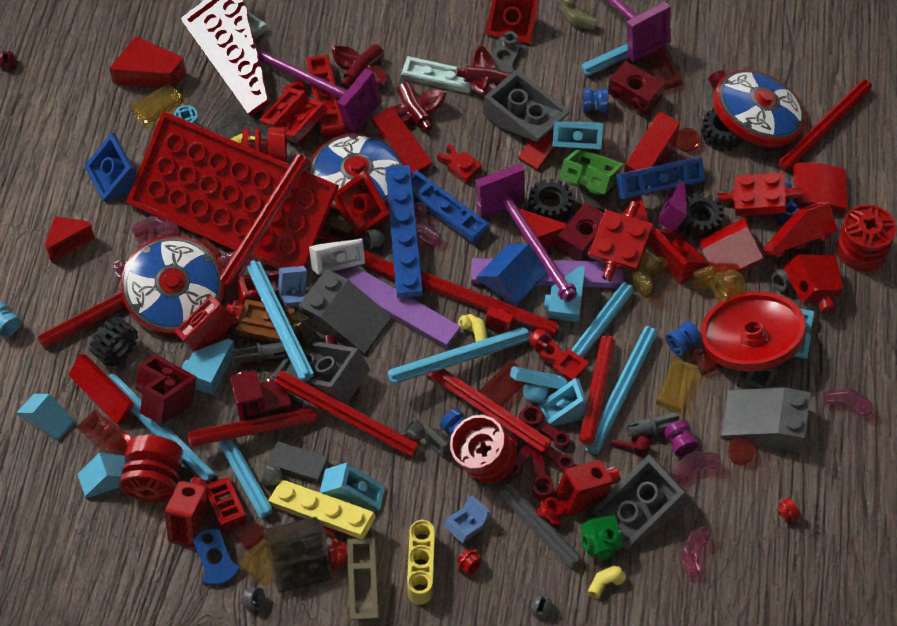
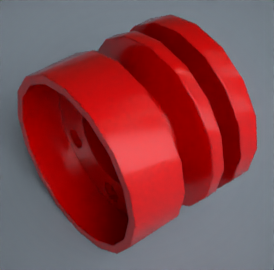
M269 127L267 139H262L259 128H255V139H251L249 129H243L241 144L288 163L285 127Z
M871 204L852 208L845 216L836 243L837 255L842 263L858 271H872L880 268L887 259L897 231L895 220L891 214L883 208Z
M474 415L463 420L454 429L450 439V450L453 458L475 481L483 484L496 483L504 479L513 470L517 461V449L513 440L494 418L485 415Z
M139 435L131 438L126 447L124 457L126 464L121 471L120 489L125 494L143 501L164 502L170 500L179 481L178 472L182 465L183 448L168 438L156 435Z

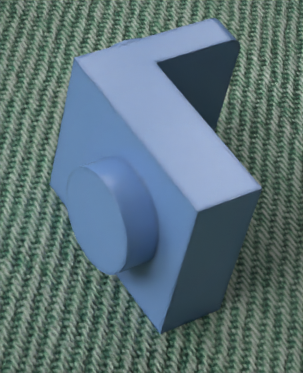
M304 266L279 269L278 296L285 307L298 308V305L306 296L307 270Z
M470 496L467 498L462 509L446 518L443 527L464 543L483 530L491 511L474 496Z

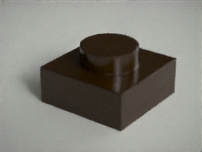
M335 217L329 219L327 222V232L345 241L354 240L353 226L347 221L339 220Z
M299 311L289 314L290 325L297 339L306 345L314 342L315 337L310 317Z

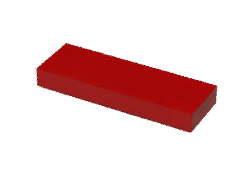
M392 106L371 118V122L386 143L405 165H410L411 174L415 170L421 172L432 165L431 159Z
M79 354L68 375L117 425L123 424L135 403L86 354Z

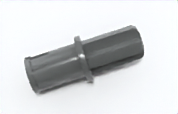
M282 342L266 345L256 343V346L233 349L232 357L235 364L255 361L261 364L264 360L285 358L283 353L285 351Z
M670 413L654 418L652 415H649L647 419L627 423V432L630 440L651 434L657 436V432L663 431L668 425L680 420L678 413Z

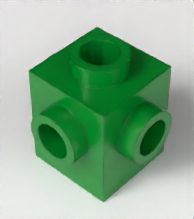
M615 515L590 519L580 526L582 533L581 542L584 550L587 551L588 558L598 556L599 560L609 559L615 556L614 552L623 548V534L621 529L618 528Z

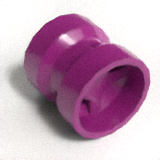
M687 420L675 421L664 429V434L667 440L672 442L671 448L675 456L678 457L693 452L699 446L696 437L690 433L691 427Z

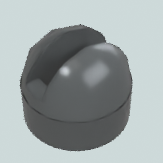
M374 228L365 230V242L369 249H375L383 245L385 235L381 230Z
M784 269L773 273L771 276L772 284L778 291H784L792 285Z
M414 418L406 426L402 435L418 442L425 435V428L421 422Z
M268 463L261 484L274 487L281 481L282 472L277 466Z
M251 587L244 590L242 593L243 598H241L242 605L249 610L262 609L265 603L263 589Z
M543 595L535 597L531 603V614L539 620L548 619L552 615L553 603L551 599ZM545 602L543 611H538L540 603Z

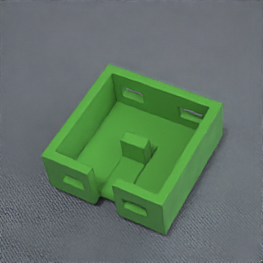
M577 148L564 159L559 178L566 180V183L572 186H580V184L587 186L586 188L593 194H606L617 183L616 175L621 174L623 163ZM582 157L591 159L590 164L583 162ZM606 165L613 167L614 169L612 171H608L605 168Z

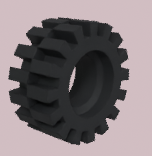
M714 107L712 111L708 110L704 116L701 129L702 139H706L705 143L707 145L712 143V149H716L717 146L720 147L719 151H724V147H727L728 151L732 150L733 146L735 149L739 147V143L743 142V138L732 131L722 132L716 129V125L725 124L717 115Z
M546 179L541 180V185L537 182L534 184V188L530 189L528 211L564 223V219L568 220L572 212L573 192L571 189L568 190L569 186L567 184L562 186V181L560 180L557 183H554V179H550L549 183L546 182ZM546 198H554L560 204L549 207L542 204L541 201Z
M696 193L692 194L691 198L689 196L686 197L687 214L686 218L680 223V230L682 232L686 231L685 235L687 237H690L692 234L694 235V240H697L698 236L702 239L721 229L725 212L723 211L724 207L722 204L719 205L720 201L717 198L713 201V196L710 194L708 198L704 197L705 193H700V197H697ZM702 212L707 214L710 220L698 221L692 217V214Z
M113 317L110 319V323L106 321L104 327H100L97 330L98 334H94V341L90 342L91 347L89 350L92 355L107 367H113L115 363H121L122 358H127L126 354L128 352H132V346H136L137 343L135 340L138 339V331L122 317H116V319Z

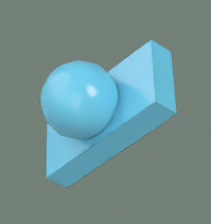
M515 366L511 368L510 376L513 379L526 382L523 387V395L531 403H540L545 400L548 395V387L560 389L567 384L566 379L559 375Z

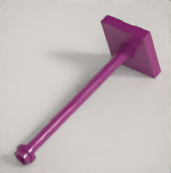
M606 0L628 19L627 50L628 57L633 62L671 42V6L666 2L637 15L621 0Z
M256 43L261 61L339 97L340 99L337 104L348 133H357L382 103L374 73L366 68L348 90H345L262 51L261 46Z
M521 163L477 179V214L481 218H485L507 209L559 288V298L564 302H570L577 296L575 285L566 282L516 206L525 202V169Z

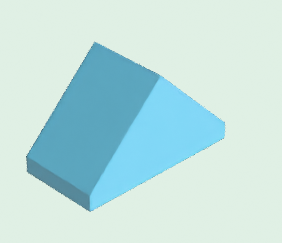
M574 378L538 404V408L544 413L545 422L554 427L583 420L587 401L579 379Z
M33 394L17 412L18 416L56 441H59L75 423L74 419L50 394Z
M99 453L78 473L86 499L120 487L121 471L126 464L125 456Z

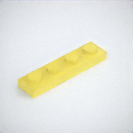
M282 479L268 500L271 507L362 540L376 519L374 512Z

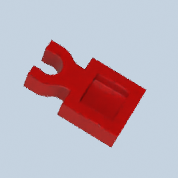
M451 144L446 146V152L450 155L446 156L441 152L437 154V161L448 165V172L465 184L482 170V163L465 151L459 155Z
M553 341L548 344V349L553 354H547L545 351H542L539 359L543 362L553 364L552 371L562 376L568 382L574 378L578 379L589 365L588 361L569 348L562 352Z

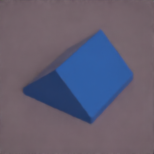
M111 132L84 165L102 201H110L131 191L136 178L135 171L115 133Z
M529 243L507 244L476 276V279L514 306H517L546 276L547 270Z

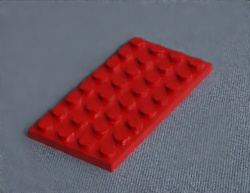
M162 111L126 203L236 251L291 164ZM304 170L250 257L276 269L298 266L306 268L310 259L309 247L316 245L340 185Z

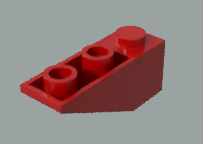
M818 202L798 209L762 248L761 253L776 258L785 255L786 250L790 248L797 250L807 247L809 241L815 240L819 242L829 239V234L838 231L830 203Z

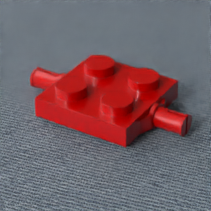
M784 172L735 176L733 191L718 193L719 203L733 202L736 216L786 213L788 198H803L802 187L787 188Z
M630 201L626 214H619L609 210H605L589 251V258L602 261L607 265L602 279L606 281L607 278L608 281H612L616 268L638 271L654 228L653 223L636 217L640 207L638 202Z

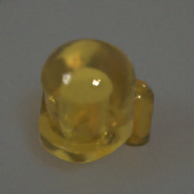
M649 246L644 251L638 271H634L632 275L633 286L645 298H648L653 293L651 278L659 274L667 266V260L664 257H659Z
M713 266L694 271L695 280L691 282L694 290L711 289L717 300L724 303L728 302L730 297L743 293L745 289V279L739 271L730 269L716 273V268Z

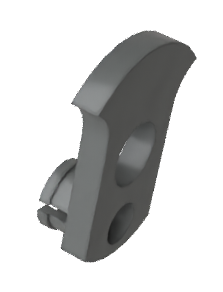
M509 31L499 38L491 55L495 61L496 70L508 73L514 72L513 65L522 48V44L517 41L516 33ZM505 53L510 58L504 61L500 60L497 56Z

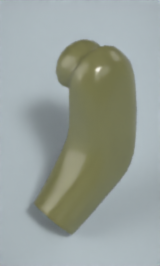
M564 0L561 4V10L572 25L595 30L596 18L580 11L576 5V0Z

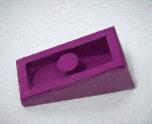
M683 182L679 183L669 194L658 218V222L670 231H674L686 218V193Z

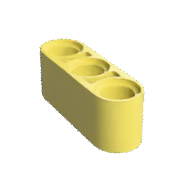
M426 520L414 522L411 525L409 535L408 598L411 602L418 605L429 602L433 594L435 531L433 525ZM424 534L428 538L421 540L416 538V536ZM423 559L426 560L427 563L424 565H418L415 563V561ZM416 585H424L425 587H427L423 591H417L414 589Z

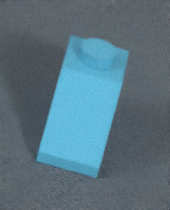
M554 122L553 146L601 149L603 124L594 122Z
M585 266L577 267L564 277L568 284L572 283L575 285L577 292L575 299L570 302L561 300L558 296L559 288L556 284L551 288V295H545L544 310H549L548 319L579 321Z
M227 339L193 351L190 359L185 360L182 369L197 376L196 390L214 396L233 359V340Z
M344 463L325 469L320 493L367 510L379 511L385 485L349 463Z

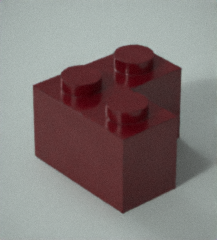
M156 354L152 355L138 365L135 390L142 394L140 414L162 425L193 402L197 376Z
M256 370L250 372L241 371L236 375L230 376L239 421L292 411L288 391L275 385V378L259 383Z

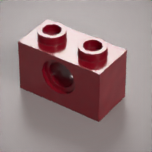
M625 61L610 77L608 94L614 99L631 106L635 111L647 116L663 98L665 83Z
M585 202L558 235L556 250L575 261H584L589 257L590 248L604 213Z

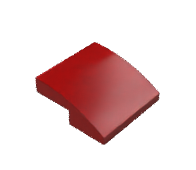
M289 87L259 121L267 128L285 127L286 139L298 143L328 109L324 103L309 99L304 91Z
M795 163L793 165L794 188L802 187L803 198H794V203L798 207L804 208L818 202H829L832 211L843 213L847 210L846 169L821 163Z

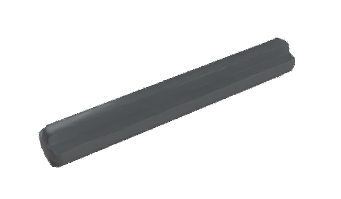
M508 484L500 491V497L568 567L573 568L581 561V555L544 518L537 515L532 505L512 485Z

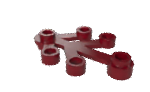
M530 405L520 411L518 418L538 432L540 431L552 438L555 448L564 450L568 447L569 435L566 432L558 431L545 422L544 413L540 408ZM528 418H534L536 421L531 422V421H528L527 419H528ZM511 433L509 436L517 449V442L520 438ZM563 438L566 442L559 443L557 439ZM526 443L517 454V461L514 466L517 470L510 472L506 477L510 479L517 478L520 475L521 466L532 455L535 473L532 493L539 500L547 499L553 495L554 483L546 476L543 455L554 461L561 473L565 469L573 467L574 462L572 457L563 455L552 446L544 453H541ZM565 461L568 462L570 465L564 467L561 465V463ZM545 488L547 492L541 493L538 489Z

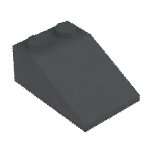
M517 69L484 96L483 114L500 128L536 142L554 128V122H561L570 114V110Z
M329 269L324 271L298 305L299 312L310 317L313 329L324 335L336 336L337 342L347 347L358 348L364 356L392 319V316L352 282Z
M299 341L314 373L309 381L304 380L303 382L347 405L371 370L358 348L316 341L306 345ZM288 355L272 375V378H276L280 371H285L298 378Z
M785 387L728 390L721 438L800 453L805 439L811 392Z
M648 455L591 512L597 518L615 515L618 528L621 529L623 534V547L628 551L673 519L693 500V497L659 461Z

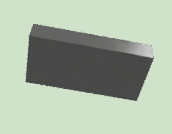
M277 441L268 463L277 466L283 473L319 484L328 462V457Z

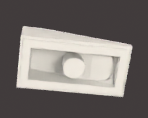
M362 239L318 244L309 247L311 267L318 275L323 274L326 269L336 271L365 264Z

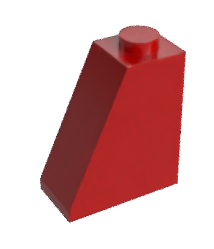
M137 36L133 38L109 68L112 83L116 85L174 88L179 81L183 80L186 74L184 58Z
M659 111L625 163L624 173L666 164L675 153L680 122Z

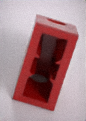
M797 255L784 267V271L787 273L792 286L803 303H817L821 313H829L835 309L833 300L844 288L835 255Z
M599 460L565 469L554 497L564 506L566 517H571L600 503L608 495L611 486L620 482V473L615 467L606 469L602 461Z
M193 477L190 483L184 481L178 483L165 509L167 538L169 542L190 547L195 546L193 539L199 534L207 512L205 488L207 483L204 479Z

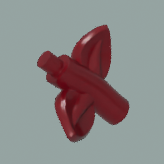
M372 44L361 55L350 47L340 45L331 47L335 62L341 69L346 70V73L343 75L344 80L341 82V86L345 90H348L365 68L374 73L377 86L387 84V73L381 67L374 65L385 55L384 50L379 45Z
M480 44L472 55L471 66L466 65L465 69L457 67L455 77L463 78L464 82L471 83V88L474 91L485 96L512 73L496 70V64L491 54Z
M411 82L400 84L397 92L402 104L394 106L393 109L405 125L410 124L413 120L418 127L423 128L425 132H429L433 128L430 123L432 121L430 114L436 112L441 107L447 93L444 90L433 89L425 91L417 97Z

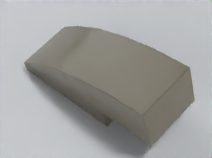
M364 538L363 540L347 539L350 620L378 619L375 538Z

